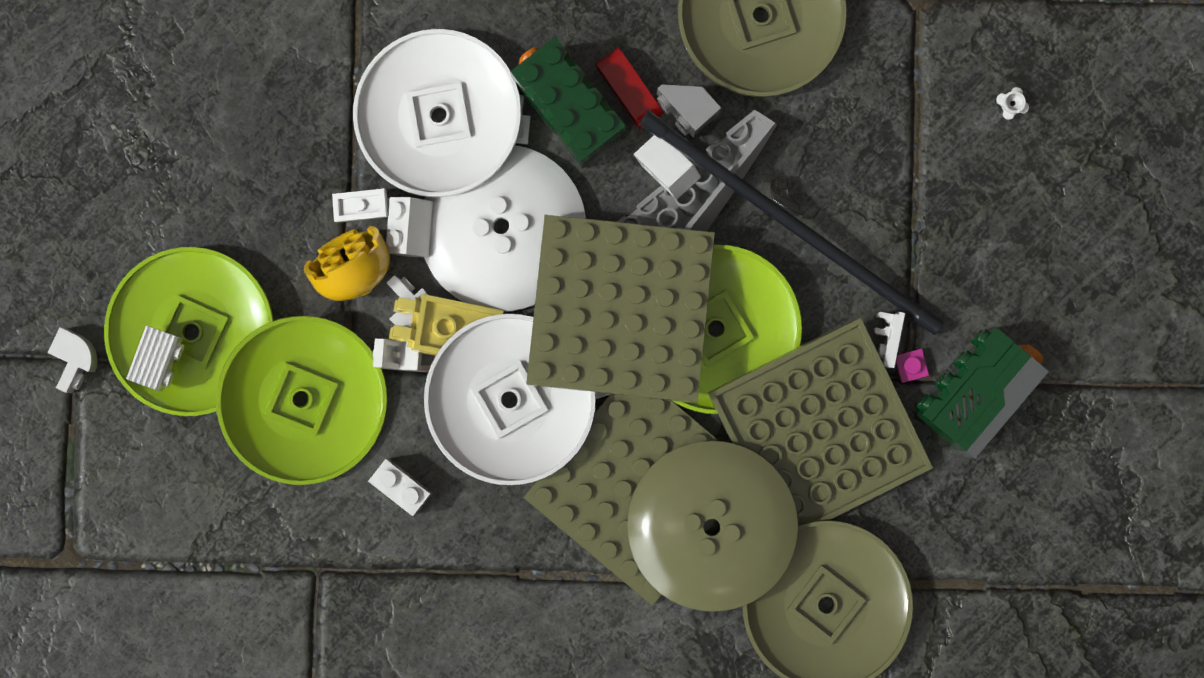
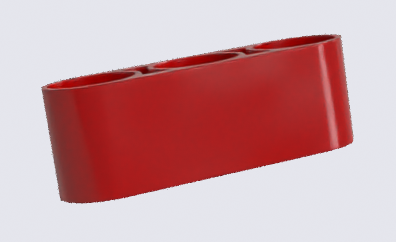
M616 48L594 63L603 79L640 130L643 127L639 125V122L648 110L658 117L663 115L660 106L619 48Z

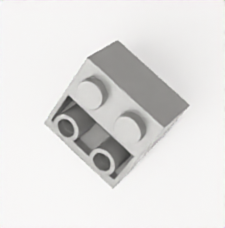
M661 85L657 89L658 105L666 115L671 113L676 118L677 122L675 125L685 136L689 133L694 138L719 115L721 107L703 87Z

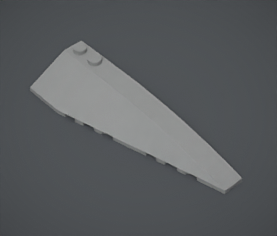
M754 110L726 132L727 136L719 143L710 145L706 149V153L743 179L777 125L766 116ZM698 165L696 170L701 178L677 200L663 186H660L641 201L633 213L627 217L624 215L617 222L706 232L728 202L734 190Z

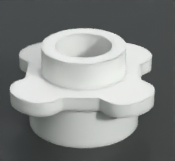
M1018 87L1013 88L1007 94L1001 93L997 96L996 102L1001 105L1003 109L1002 115L1007 120H1011L1018 113L1024 114L1029 109V105L1023 96V91ZM1014 101L1015 106H1011L1010 102Z

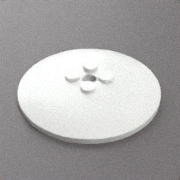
M422 30L392 42L368 65L360 79L354 98V130L359 146L367 161L380 176L392 185L419 196H454L480 186L490 179L507 161L520 131V95L508 66L493 49L482 41L454 30ZM437 108L445 109L447 114L445 120L440 123L434 122L431 118L432 112Z
M515 145L503 166L480 186L454 196L425 197V200L433 201L429 257L424 258L437 281L450 294L464 303L498 309L504 312L535 306L544 216L554 215L586 219L582 199L570 177L554 161L537 151ZM499 219H505L509 222V229L504 234H498L494 231V224Z
M499 314L468 324L456 332L442 346L427 375L424 391V409L427 424L435 443L457 468L476 479L488 483L520 485L531 483L553 474L568 463L579 451L593 422L595 392L526 385L533 317ZM512 392L517 396L515 407L506 408L502 405L501 397L504 393Z

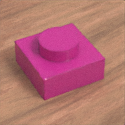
M922 349L897 355L895 365L900 383L929 376Z

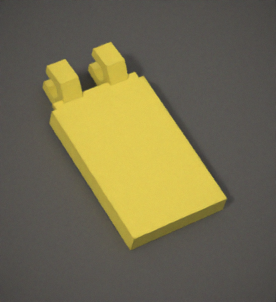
M426 294L420 295V298L415 297V300L399 297L398 300H395L393 311L411 314V327L394 325L390 328L389 339L408 342L407 347H410L411 351L436 356L449 338L463 327L488 316L503 314L504 311Z

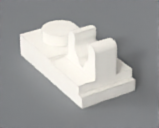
M386 189L332 194L334 222L340 223L388 217L389 198H387Z
M879 312L876 315L877 318H882L889 324L884 329L874 328L873 330L875 334L887 336L884 344H879L878 354L884 367L888 369L895 367L905 316L903 312L896 314Z

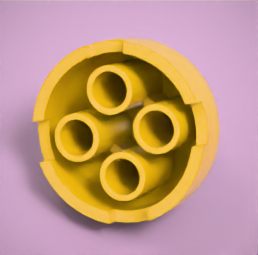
M369 226L367 231L361 233L353 229L332 239L319 248L318 257L313 262L311 260L306 262L304 272L314 289L323 297L335 301L351 300L367 295L381 282L390 265V253L386 242L376 227ZM342 248L345 249V254L349 259L347 262H345L339 252Z

